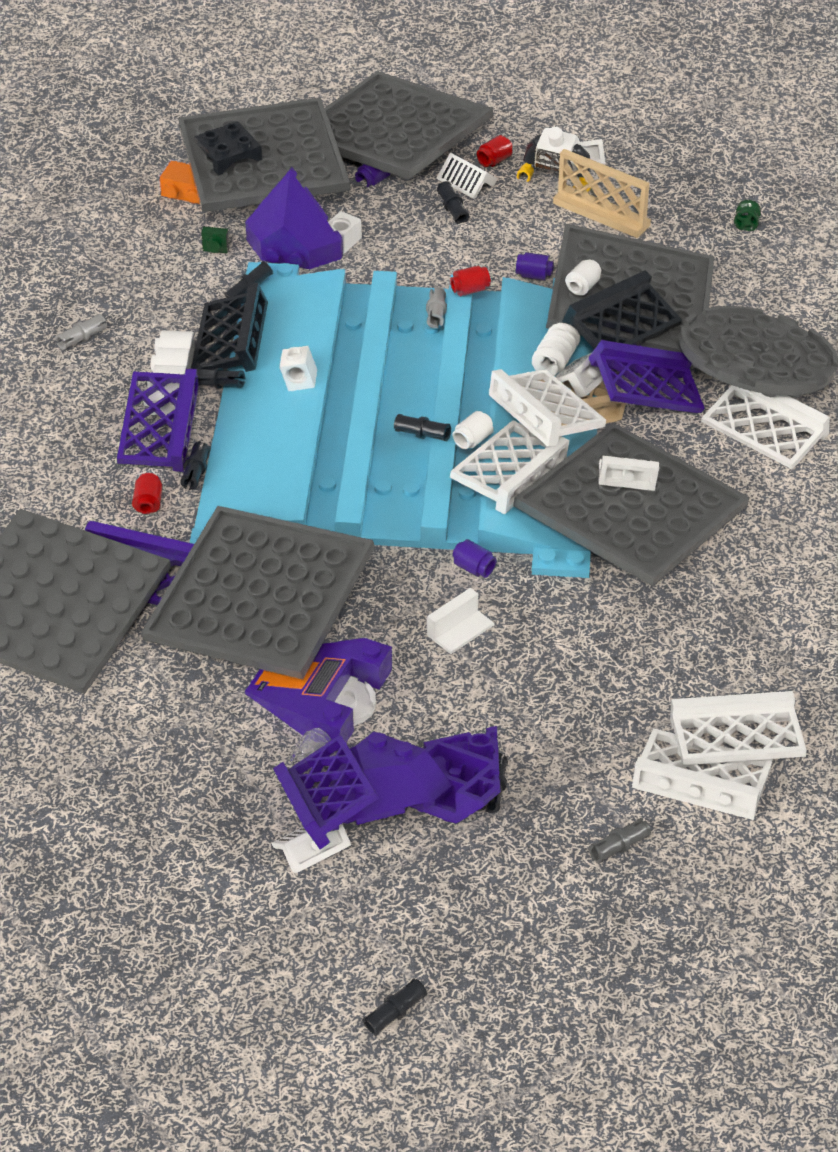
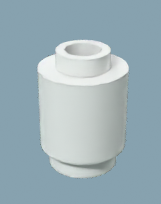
M594 260L581 261L566 276L565 282L568 289L576 295H585L599 281L601 268Z
M475 411L455 427L453 432L455 443L462 449L474 448L493 433L492 419L486 413Z

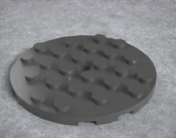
M716 306L703 309L702 314L699 315L692 313L684 320L679 335V345L684 355L692 362L693 367L727 384L762 393L767 397H776L777 395L800 397L802 394L816 392L825 388L835 377L838 355L833 346L814 329L806 331L798 326L799 321L781 314L778 315V318L763 314V309L752 307Z

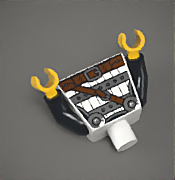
M559 127L544 128L542 135H536L529 141L523 159L525 164L521 166L516 177L519 179L522 172L528 175L526 182H529L534 174L532 164H535L537 168L559 173L560 152L563 149L589 159L590 154L582 147L578 136L563 132ZM568 160V165L573 172L578 170L576 165ZM581 173L576 175L583 186L588 184Z

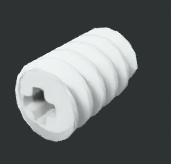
M566 323L552 325L532 356L534 369L536 371L546 369L553 376L563 371L580 343L578 331Z

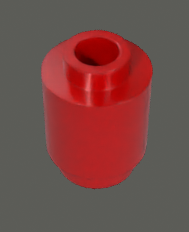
M498 135L484 143L477 151L479 163L484 167H493L509 158L513 152L512 143L503 135Z
M477 265L454 271L453 277L450 278L452 291L454 293L457 292L460 297L484 291L486 287L491 285L488 269L485 266L480 267Z
M143 473L135 481L132 506L140 513H155L160 508L163 485L156 474Z

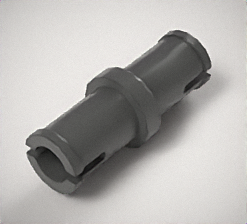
M639 818L622 829L615 828L610 831L609 836L589 845L590 856L594 861L596 860V863H601L618 852L625 853L630 849L631 845L651 835L650 826L646 820L643 821V818Z

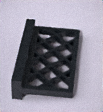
M644 270L571 304L562 323L575 327L595 350L601 340L637 346L680 325L682 319L649 284L652 276ZM647 294L653 301V304L641 301V296ZM622 305L634 306L635 312L623 310ZM640 308L652 311V317L639 314ZM657 313L666 315L670 321L657 319ZM603 314L616 315V322L604 319ZM621 317L634 320V326L621 323ZM639 322L652 325L651 330L638 328ZM584 323L597 324V331L587 328ZM602 326L615 329V335L601 332ZM620 331L633 334V338L619 337Z
M259 283L250 284L245 294L204 303L191 369L215 370L217 367L227 369L242 365L246 372L256 370L268 301ZM245 303L238 310L235 309L239 304ZM220 309L214 315L211 314V311ZM228 313H231V315H230L228 318H226L224 321L221 320V319H222L223 317H225ZM239 318L242 319L238 324L232 326ZM215 324L218 325V326L215 327L212 331H210V332L207 331V330H209L213 325H215ZM224 330H228L222 337H218ZM236 335L239 336V337H238L237 339H235L232 343H229V342H228V341H230L234 336H236ZM211 341H214V343L207 349L204 348ZM222 346L225 347V348H224L221 352H219L217 355L214 354V353H215L218 349H220ZM232 352L236 353L235 357L225 359ZM207 358H211V360L208 361L207 363L201 364V363H203Z

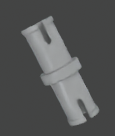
M434 287V290L431 289L429 292L430 298L426 304V311L428 313L427 324L431 328H439L438 324L440 326L443 325V316L447 311V304L445 302L446 292L441 287Z
M97 314L84 322L79 321L73 324L72 328L57 334L55 341L62 340L57 343L61 350H65L80 341L85 342L89 340L90 336L107 328V323L100 324L106 320L101 314Z

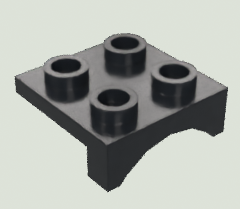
M238 121L194 136L196 144L213 161L214 171L218 176L222 175L231 164L238 160L247 158L256 161L262 160L261 145Z

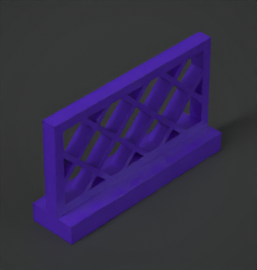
M601 340L589 356L591 366L599 367L611 401L691 413H702L705 409L689 369L692 362L688 360L684 353ZM611 369H614V370H617L618 372H620L619 375H617V374H616L614 371H612ZM635 373L641 374L642 378L638 377ZM624 375L627 379L634 383L635 386H631L628 382L622 379L621 376ZM657 376L664 378V382L660 380ZM683 377L685 384L678 379ZM646 378L649 382L656 386L657 390L648 385L644 381V379ZM669 382L680 392L677 393L672 388H670L666 383ZM615 384L627 393L618 392ZM637 387L643 390L650 397L644 396L642 393L636 390ZM661 390L672 400L666 399L659 393V391ZM684 394L686 397L692 400V403L688 402L681 395Z
M186 369L185 374L133 371L118 448L117 464L172 467L175 472H184V463L188 454L199 389L197 369ZM138 381H148L153 384V386L143 392L137 387ZM169 383H180L179 388L171 393L164 386ZM159 390L165 397L153 403L148 397ZM144 401L149 407L138 413L133 407L139 402ZM171 402L175 406V410L165 415L160 408ZM155 412L161 419L149 425L144 418ZM140 422L146 429L134 435L129 429ZM167 424L172 430L161 437L155 430ZM151 434L157 441L145 447L140 440ZM134 444L141 450L136 455H125V450ZM161 446L168 451L167 457H156L152 452Z
M90 520L85 527L87 532L169 559L171 567L174 565L182 566L194 546L192 543ZM167 573L165 575L166 580L161 581L147 603L158 605L162 598L158 597L156 592L168 587L175 575L170 577Z
M341 734L288 769L284 762L273 768L304 829L319 849L331 843L326 835L328 832L379 799ZM338 750L335 756H330L332 753ZM342 764H347L344 770H338ZM324 766H329L326 772H321ZM312 767L308 774H302ZM355 778L352 785H346L349 779ZM337 780L335 786L329 787L331 781ZM315 782H320L317 788H312ZM365 793L363 796L355 800L357 794ZM340 795H346L343 801L337 802ZM328 796L325 803H320L322 797ZM337 811L336 814L328 818L330 812Z

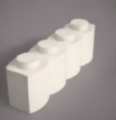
M162 330L160 338L155 339L156 355L151 357V370L153 373L185 374L186 369H191L195 350L194 332ZM147 381L148 388L153 386L151 382ZM169 383L164 388L171 393L179 388L180 383ZM158 390L148 398L153 403H156L165 396ZM169 402L161 407L160 410L167 415L175 410V406Z

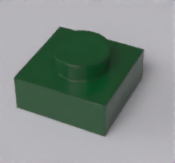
M203 226L201 232L203 251L227 254L229 250L228 229Z

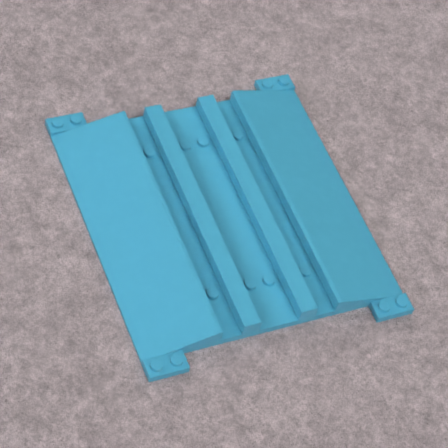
M248 262L246 274H249L261 262ZM267 263L273 270V274L260 284L268 305L256 370L246 372L242 365L227 369L229 371H244L245 379H235L245 381V384L242 388L227 386L223 388L195 526L192 528L189 543L195 544L216 507L222 506L371 539L374 545L454 550L459 542L469 539L491 552L533 554L532 575L589 578L591 554L589 549L516 507L510 509L506 514L495 510L496 501L450 478L452 469L512 420L520 423L489 396L492 371L502 369L509 376L536 371L532 365V356L549 328H546L553 289L502 277L501 291H481L460 297L457 292L454 293L450 285L449 289H444L446 292L445 302L447 304V311L443 316L444 323L442 326L438 324L439 328H431L427 324L428 313L426 311V304L430 298L429 292L431 289L434 290V288L397 286V272L373 271L371 285L346 283L345 269L299 275V265ZM580 336V343L565 368L574 360L594 351L584 337ZM309 346L317 368L315 388L288 391L280 370L282 350L291 347ZM232 352L230 358L235 357L236 353ZM475 411H481L489 415L493 422V433L474 448L462 449L455 443L453 432L459 423ZM398 414L414 418L428 417L429 421L450 424L451 435L448 441L430 437L424 439L417 438L415 434L395 431L394 420ZM597 429L562 436L570 440L567 457L597 435ZM514 431L510 434V437H523ZM526 445L513 446L514 450L527 449ZM532 445L533 449H545L541 445ZM507 446L494 447L495 450H508ZM498 458L499 462H512L511 458ZM517 458L518 462L531 461L530 458ZM479 459V463H493L492 459ZM515 470L502 471V474L514 475ZM476 471L463 472L468 476H477ZM482 471L483 475H497L496 471ZM486 484L495 490L500 487V484Z

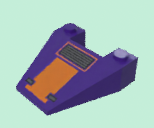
M367 638L324 643L320 647L304 679L259 669L245 690V694L312 743L324 746L340 734L347 743L354 732L353 708L336 703L335 700L351 676L358 678V681L364 684L367 682L371 687L380 690L392 671V646Z

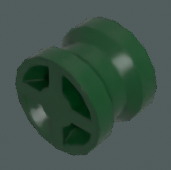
M744 200L738 204L734 224L739 230L753 231L757 228L761 215L759 204L752 200Z

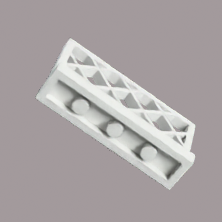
M502 369L492 371L489 396L548 447L558 445L559 436L605 427V418L546 369L511 376Z
M733 385L701 418V422L790 469H793L819 439L824 440L829 435V416L788 395L767 397L762 393L745 390ZM736 395L744 399V403L729 405V400ZM761 408L767 413V415L752 417L750 410ZM746 410L747 418L733 420L731 412ZM727 413L729 420L718 422L712 418L715 415ZM784 420L789 423V426L774 429L773 421ZM769 422L770 429L755 431L754 424ZM750 425L751 432L739 433L735 431L737 426ZM808 432L812 436L809 439L797 440L796 433ZM792 434L793 441L778 443L776 436ZM772 437L774 444L762 445L758 443L757 439ZM795 448L796 454L791 459L780 454V450Z
M512 420L452 469L450 478L496 501L495 510L506 514L514 507V498L567 458L570 440L559 436L558 445L548 447L524 425ZM514 431L523 437H510V434ZM526 445L527 449L514 450L513 446ZM532 445H541L545 449H533ZM507 446L508 450H495L494 447ZM498 458H511L512 462H499ZM517 458H530L531 461L518 462ZM479 459H492L493 463H479ZM515 470L514 475L502 474V471ZM476 471L477 476H468L463 472ZM482 471H496L497 475H483ZM486 484H500V487L495 490Z
M793 691L672 699L670 722L672 729L675 731L682 764L694 765L806 757L807 750L794 708L795 697ZM789 721L790 723L784 728L775 722ZM758 723L760 725L753 730L744 724ZM728 725L729 727L723 732L713 726ZM692 727L699 728L694 734L683 729ZM767 728L778 735L772 740L761 733ZM736 730L747 736L742 742L731 736ZM704 733H708L717 739L710 744L700 737ZM786 738L796 743V746L785 747L780 742ZM756 740L765 745L763 749H754L749 744ZM725 742L735 749L733 751H723L718 747ZM694 744L704 751L702 753L688 754L687 749Z
M653 728L641 757H638L635 763L632 788L754 820L758 802L768 778L773 759L737 761L725 764L709 763L712 767L702 770L698 764L683 765L682 760L672 762L667 756L674 754L680 756L676 735ZM656 740L668 742L671 746L661 749L656 744ZM694 744L689 748L699 750L701 753L704 751ZM719 746V747H718V748H720V749L723 750V751H733V750H734V749H731V748H728V747H724V746ZM753 764L763 767V769L750 772L746 766ZM738 769L742 775L732 778L728 772Z

